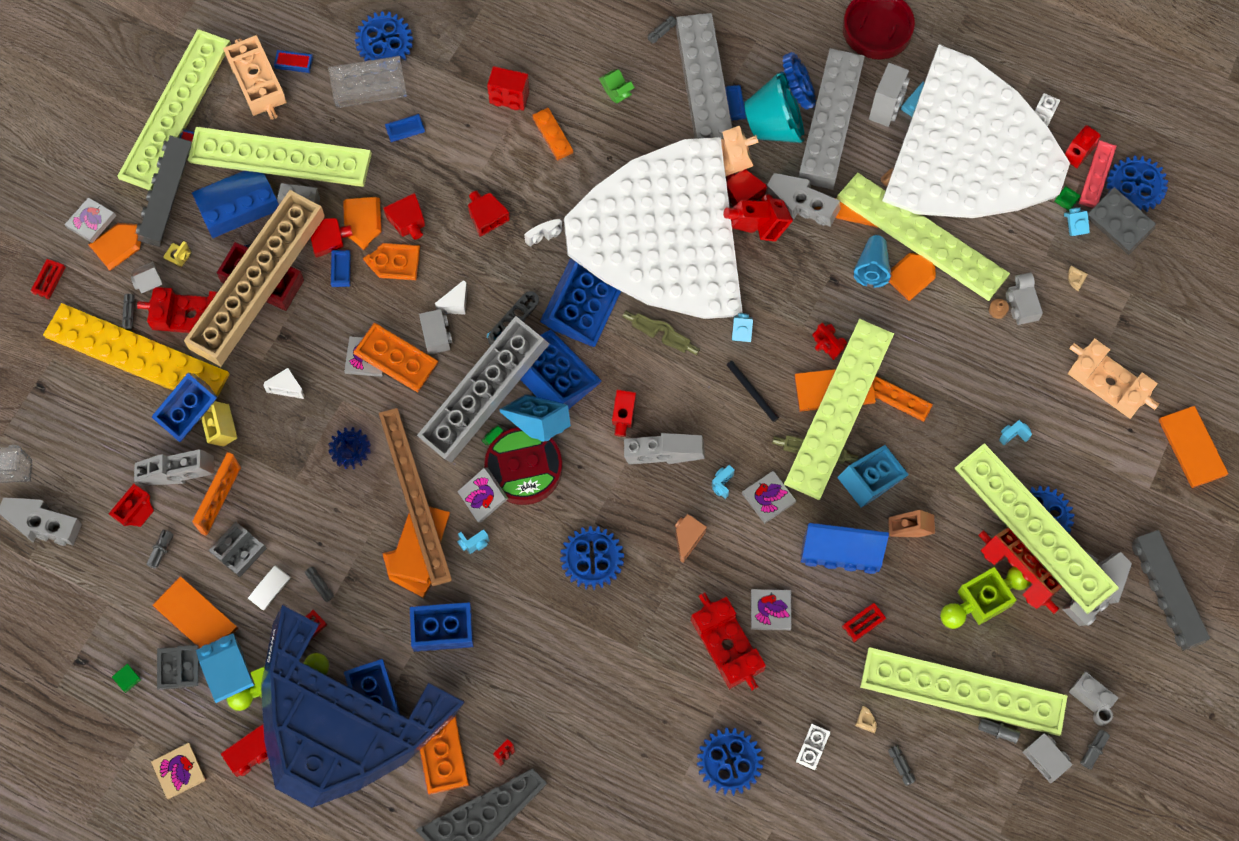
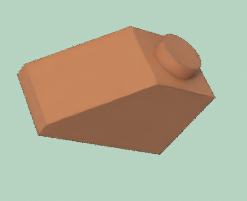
M923 510L888 517L890 537H923L935 534L934 515Z
M689 514L685 518L681 517L675 525L678 552L682 563L685 562L705 535L707 529L705 525Z

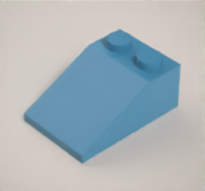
M524 395L500 409L501 414L528 436L542 442L550 440L551 437L562 433L571 426L568 405L530 395Z
M884 445L849 465L837 478L862 508L902 481L909 474L887 446Z
M234 633L223 636L219 640L196 650L199 663L215 703L254 686L243 651Z

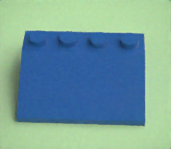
M242 171L191 192L212 239L272 214L279 206L265 174L259 172Z
M571 258L540 322L555 332L595 347L621 291L603 282Z
M549 330L540 335L549 343L548 347L520 380L536 397L566 404L569 410L599 385L601 380L552 330Z
M808 523L802 542L801 563L811 567L825 565V568L828 569L841 567L846 571H856L857 569L864 570L868 574H874L879 572L882 567L889 533Z

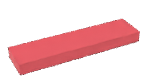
M1099 140L1078 204L1094 208L1099 203L1117 147L1116 145Z

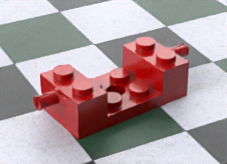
M155 287L153 288L150 301H138L137 309H148L147 322L152 330L190 333L218 292L209 291L208 297L176 295L172 288ZM190 311L197 312L193 318H188L187 314Z
M1009 527L993 538L985 530L978 535L986 543L980 551L988 562L995 565L1007 557L1009 563L1017 567L1024 579L1033 584L1023 594L1029 605L1036 609L1046 606L1053 614L1060 609L1052 601V597L1062 586L1022 544Z
M706 592L703 595H699L698 597L704 607L691 615V622L727 687L730 690L746 681L751 691L757 689L759 686L753 677L764 672L766 665L757 649L752 648L735 618L736 612L727 596L716 602H711ZM730 640L733 643V647L726 650L722 647V642Z

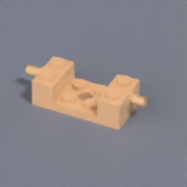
M257 35L243 41L239 39V42L235 40V44L225 47L223 50L243 91L252 115L255 116L262 112H268L271 120L276 119L277 114L274 108L287 102ZM252 69L258 70L254 75L249 74Z
M740 126L723 131L724 139H721L725 176L753 167L748 146L759 143L757 136L746 139Z
M1094 339L1084 349L1075 343L1070 347V350L1079 356L1068 375L1131 419L1139 407L1145 403L1154 410L1160 404L1150 397L1158 383L1143 372L1139 377H1136L1107 356L1110 349L1098 340ZM1106 378L1114 379L1115 385H1109L1106 382Z

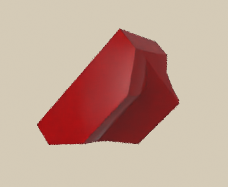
M133 484L109 512V515L124 526L133 525L141 527L154 512L150 503V495Z

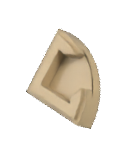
M1071 266L1068 271L1069 283L1075 290L1079 291L1088 274Z
M862 706L855 726L875 733V718L868 708Z

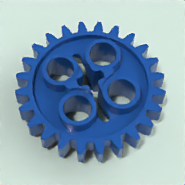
M381 11L380 16L375 12L374 18L368 15V22L362 20L363 27L358 26L360 32L355 33L358 38L355 39V43L358 44L356 49L361 51L359 53L360 57L365 56V63L370 60L371 66L377 63L378 69L381 65H384V68L387 69L388 64L394 68L395 62L401 65L400 59L406 61L404 54L410 55L408 48H413L412 43H410L413 41V37L409 36L412 34V31L408 29V23L403 24V18L398 20L397 14L391 17L390 12H388L387 16H384L383 11ZM388 27L394 28L392 32L385 31ZM371 32L377 33L373 38L368 36ZM393 43L400 44L398 48L394 49L391 47ZM377 48L383 50L380 54H376L374 51Z
M794 52L784 55L782 59L784 72L792 94L798 100V103L801 104L802 108L804 107L807 110L816 105V96L805 65L801 63V59Z
M1134 156L1131 161L1129 157H1126L1125 162L1120 160L1119 164H1115L1113 170H1110L1106 189H1110V192L1115 187L1140 210L1143 208L1148 212L1149 206L1155 209L1156 204L1160 205L1161 199H1164L1165 192L1168 189L1166 187L1168 180H1164L1166 173L1161 174L1163 168H1156L1157 162L1150 164L1151 158L1144 161V156L1140 160H1137V157ZM1126 173H1131L1133 176H1127ZM1144 176L1151 177V180L1145 179ZM1123 189L1129 190L1130 193H1125ZM1145 192L1149 196H1143L1141 193Z
M1039 486L1038 491L1031 487L1030 493L1049 513L1052 510L1060 513V516L1054 518L1070 534L1071 529L1069 527H1072L1074 524L1071 521L1074 518V514L1069 513L1073 509L1071 506L1067 507L1069 499L1063 501L1064 494L1057 496V489L1051 493L1049 486L1045 491L1042 490L1041 486Z
M589 526L587 532L582 527L581 534L574 531V538L568 536L570 543H563L566 549L561 550V554L564 556L560 558V561L565 563L562 565V570H567L565 576L572 575L571 583L577 580V587L584 583L585 589L592 585L593 590H595L596 584L603 588V582L610 585V578L617 579L615 572L621 573V569L618 566H623L624 562L619 559H623L624 554L619 553L623 550V547L617 546L619 539L613 540V533L607 536V529L601 533L599 526L596 528V531H593L592 527ZM590 541L593 542L595 574L591 573ZM603 544L607 548L604 551H599L596 547ZM582 545L585 546L587 550L585 552H579L577 551V547ZM601 563L607 564L608 568L606 570H600L597 566ZM584 564L588 566V569L580 571L578 567Z
M726 728L724 734L717 730V736L715 737L711 733V741L704 739L706 747L700 746L699 748L703 752V754H697V758L702 760L697 763V766L703 767L699 771V775H706L703 778V782L710 781L709 789L715 785L716 793L723 789V794L726 795L727 791L731 790V794L734 796L735 791L738 789L743 794V787L750 790L749 782L756 784L757 781L754 776H761V773L757 771V769L763 768V765L758 763L763 760V757L757 756L761 749L754 748L757 741L751 743V735L746 738L743 737L744 731L738 735L736 728H734L732 733H729L728 728ZM738 744L741 747V752H732L730 746ZM722 745H726L730 760H735L733 763V768L738 776L737 779H735L733 776L731 765L729 763H725L727 761V755ZM719 751L722 754V759L714 760L711 753ZM745 763L749 770L743 773L739 771L738 765ZM721 770H726L730 777L724 780L719 777L718 773Z

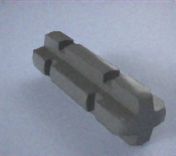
M669 16L666 21H663L654 29V32L652 31L648 34L647 39L652 44L658 41V38H661L670 28L676 25V19L673 16Z
M133 294L124 295L122 328L126 330H131L133 327L135 297Z
M313 566L305 571L306 576L319 594H321L324 601H330L334 597L333 593L328 589V586Z
M899 746L890 748L888 752L891 758H894L893 762L900 776H903L904 784L907 786L914 783L915 777L913 773H910L911 769L904 756H901L902 752Z

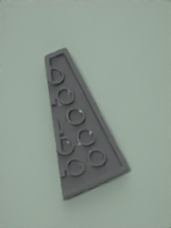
M531 769L502 786L492 789L490 792L415 830L425 841H493L547 785V782Z

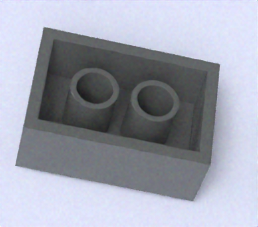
M1115 187L1088 213V219L1128 255L1156 227V223Z

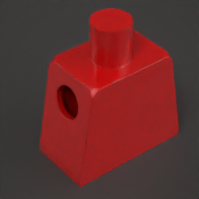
M1085 125L1065 153L1073 167L1079 168L1097 146L1101 134L1088 125ZM1079 149L1081 154H1076V150Z
M746 169L737 174L725 176L728 198L733 206L743 200L757 201L766 194L767 185Z
M476 190L469 195L472 201L468 204L469 214L480 237L510 221L509 211L491 193L481 196Z
M415 193L383 208L385 217L402 237L410 234L413 240H417L423 236L420 229L425 226V222Z
M767 194L761 200L769 201L771 219L758 229L760 240L776 242L793 222V219L783 200L773 199L772 195Z
M743 200L733 208H725L723 213L725 219H731L732 229L754 233L771 219L769 201Z
M337 218L323 219L311 236L315 257L317 258L331 251L343 248L342 238L353 236L351 226L340 227Z
M616 391L612 425L616 426L615 436L626 437L627 428H632L636 405L635 392Z

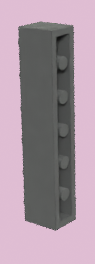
M171 135L168 141H164L162 147L164 155L159 157L157 163L159 171L158 174L154 173L151 184H154L153 190L148 191L146 200L149 202L147 207H143L141 213L143 221L142 224L138 223L135 234H138V241L160 247L189 156L191 141Z
M1159 530L1137 537L1132 542L1133 552L1139 557L1141 569L1150 580V588L1158 597V605L1167 616V624L1175 633L1177 645L1181 646L1182 650L1185 651L1206 643L1210 636Z

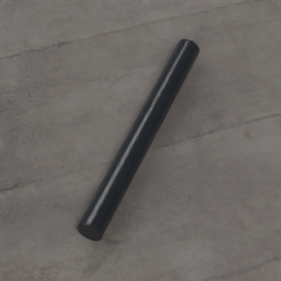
M733 361L728 362L726 366L773 422H776L779 419L778 415Z

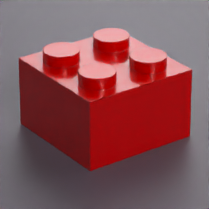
M493 66L487 84L489 103L495 106L509 107L512 110L524 111L530 93L528 74Z

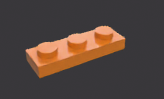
M549 108L532 115L534 122L557 161L573 154L571 145Z

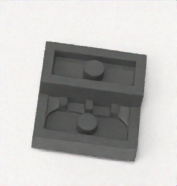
M235 522L210 548L209 552L237 576L241 577L267 548L245 528Z
M198 645L157 648L158 690L198 686V657L196 653Z

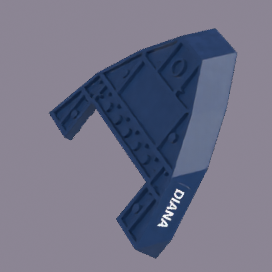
M283 604L273 621L261 684L264 741L276 790L311 808L358 791L406 764L456 716L465 703L463 699H459L428 682L408 719L300 662L299 660L319 624Z

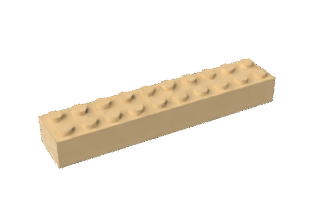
M289 190L185 338L184 342L189 350L220 367L223 365L325 217L322 206Z

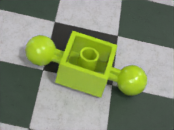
M993 567L960 587L957 593L964 603L961 605L950 603L944 606L940 613L941 621L946 627L956 629L964 624L966 615L971 613L978 625H981L1014 605L1017 600L1010 591L1012 588L1024 590L1030 586L1031 582L1024 579L1017 567H1011L1004 580L996 568Z
M321 653L310 654L304 661V664L325 675L329 671V661ZM265 667L251 672L255 683L254 686L226 698L228 705L233 710H245L251 705L253 698L258 696L262 698L261 684Z

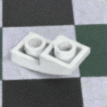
M1043 93L1035 113L1048 127L1060 100Z
M555 219L532 228L524 234L525 243L531 247L534 243H539L543 236L548 241L552 237H557L562 231V221Z
M275 565L248 599L262 610H265L291 577Z
M811 724L796 762L815 770L830 731Z

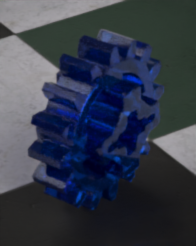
M345 427L343 433L338 430V436L331 437L334 442L328 444L332 448L328 450L329 454L333 455L331 457L332 461H337L339 467L344 464L345 469H348L349 465L355 469V464L357 463L362 466V460H368L366 454H371V450L368 448L371 444L370 441H367V435L362 436V430L356 432L354 427L351 428V431H348ZM346 444L353 448V452L347 448Z

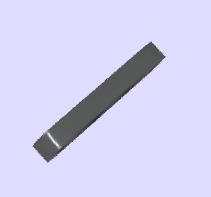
M531 291L524 293L495 325L488 336L490 345L494 343V337H497L500 331L503 332L505 329L503 323L511 322L516 316L515 310H521L524 313L521 317L517 316L523 322L535 310L539 302V297L536 293ZM532 299L533 302H530L526 307L525 304L527 300Z

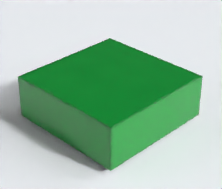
M1065 186L1054 202L1069 211L1081 195Z
M499 426L493 427L481 441L485 445H489L503 430Z
M128 664L112 676V679L125 693L141 680Z

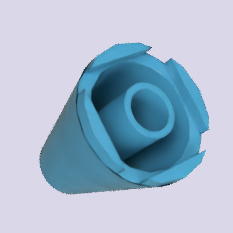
M875 235L868 239L854 268V278L863 286L870 284L873 285V288H878L889 283L891 270L887 242L882 236Z

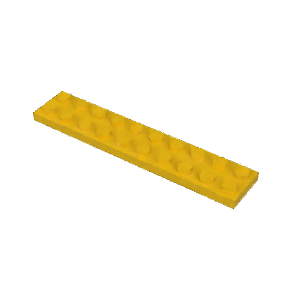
M63 303L59 306L43 334L47 339L172 391L187 373H194L206 382L218 397L230 375L228 371Z

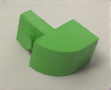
M619 69L612 70L599 78L604 90L613 102L619 103L632 95L630 90L634 86L631 81L625 82Z

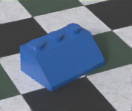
M187 373L152 415V418L175 439L181 442L218 397L211 387L198 375Z

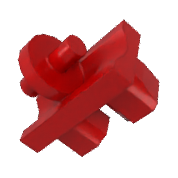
M821 323L812 334L817 342L815 350L819 352L823 349L826 354L828 353L835 360L846 347L847 342L841 337L836 339L834 336L836 331L832 324L825 326Z

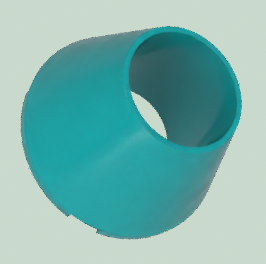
M783 72L777 73L745 101L746 117L753 135H756L758 140L801 143L805 141L804 138H801V135L805 134L797 99L792 95L788 80Z

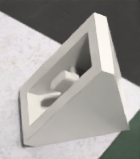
M463 280L435 303L436 310L441 309L444 314H465L467 302L466 282Z
M288 368L265 381L263 385L267 393L304 399L305 396L302 388Z

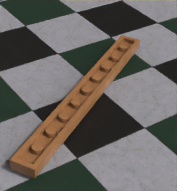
M398 409L380 412L379 418L431 584L436 586L450 582L451 575Z

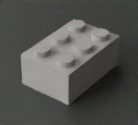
M888 63L876 90L869 120L889 127L891 121L895 122L910 78L907 77L909 70Z

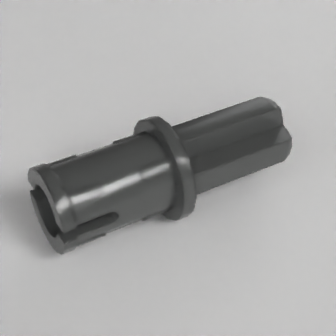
M165 530L161 531L158 541L152 546L153 551L148 559L147 566L153 569L158 568L163 555L168 552L167 548L174 536L173 533L167 530L166 533Z
M981 719L978 725L979 730L996 736V739L1002 738L1014 744L1017 743L1020 736L1019 731L1007 728L1002 723L999 725L989 720Z
M1100 729L1091 745L1087 746L1089 749L1080 762L1087 769L1092 770L1099 755L1103 754L1102 750L1110 737L1106 731Z

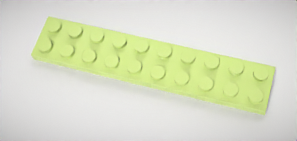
M197 29L118 174L120 180L147 190H153L154 184H151L154 173L158 174L159 171L157 163L159 157L164 155V151H162L164 141H168L170 135L179 138L182 131L186 129L225 56L223 48L231 45L230 40Z
M196 127L188 162L364 187L372 152L366 149Z
M859 173L838 194L837 200H840V202L988 301H990L1010 274L923 215L914 214L911 211L883 202L885 190Z
M859 319L784 485L815 499H821L894 333Z
M985 443L955 467L958 474L1000 520L1009 527L1022 544L1087 615L1119 589Z
M870 647L868 648L860 688L1060 736L1062 732L1067 695Z

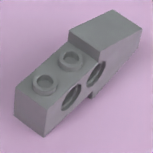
M774 173L767 184L768 193L774 199H781L785 202L793 219L799 213L803 218H811L820 225L831 227L841 209L840 200L811 189L810 180ZM799 200H805L803 203H798ZM821 207V209L815 210L814 208Z
M661 433V436L628 438L624 439V457L628 464L656 462L674 464L705 459L704 439L702 435Z
M201 449L171 456L160 454L135 463L134 482L143 486L184 484L185 480L213 475L214 456Z
M3 498L0 504V515L31 542H34L37 537L44 541L48 539L55 540L54 542L61 546H66V544L74 545L82 525L77 518L47 510L49 506L42 500ZM41 520L40 525L34 527L35 522ZM60 525L57 531L52 532L55 526Z
M1121 552L1114 553L1097 564L1119 587L1116 592L1088 615L1073 598L1062 609L1078 626L1091 625L1096 620L1095 615L1099 611L1105 610L1109 603L1119 602L1132 565Z

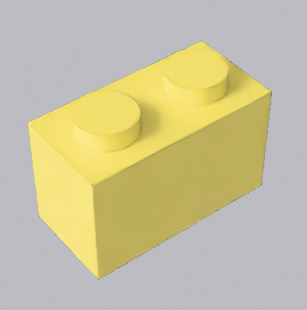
M215 401L201 419L207 443L224 447L236 440L237 434L229 404Z

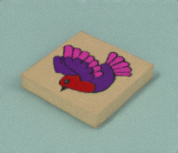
M190 743L151 761L167 799L206 781Z

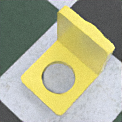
M185 241L180 246L172 243L165 253L164 259L182 267L185 261L188 260L191 251ZM177 250L176 253L174 254V257H175V259H174V258L171 257V253H172V251Z

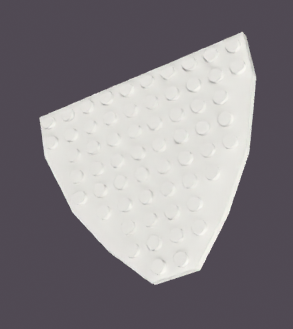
M938 45L882 201L920 215L977 218L1018 211L1060 195L1070 162L1049 128L1018 91L973 57Z
M721 137L681 140L631 160L596 185L564 217L567 255L603 282L647 305L703 319L738 316V313H743L731 219H725L723 215L725 208H729Z

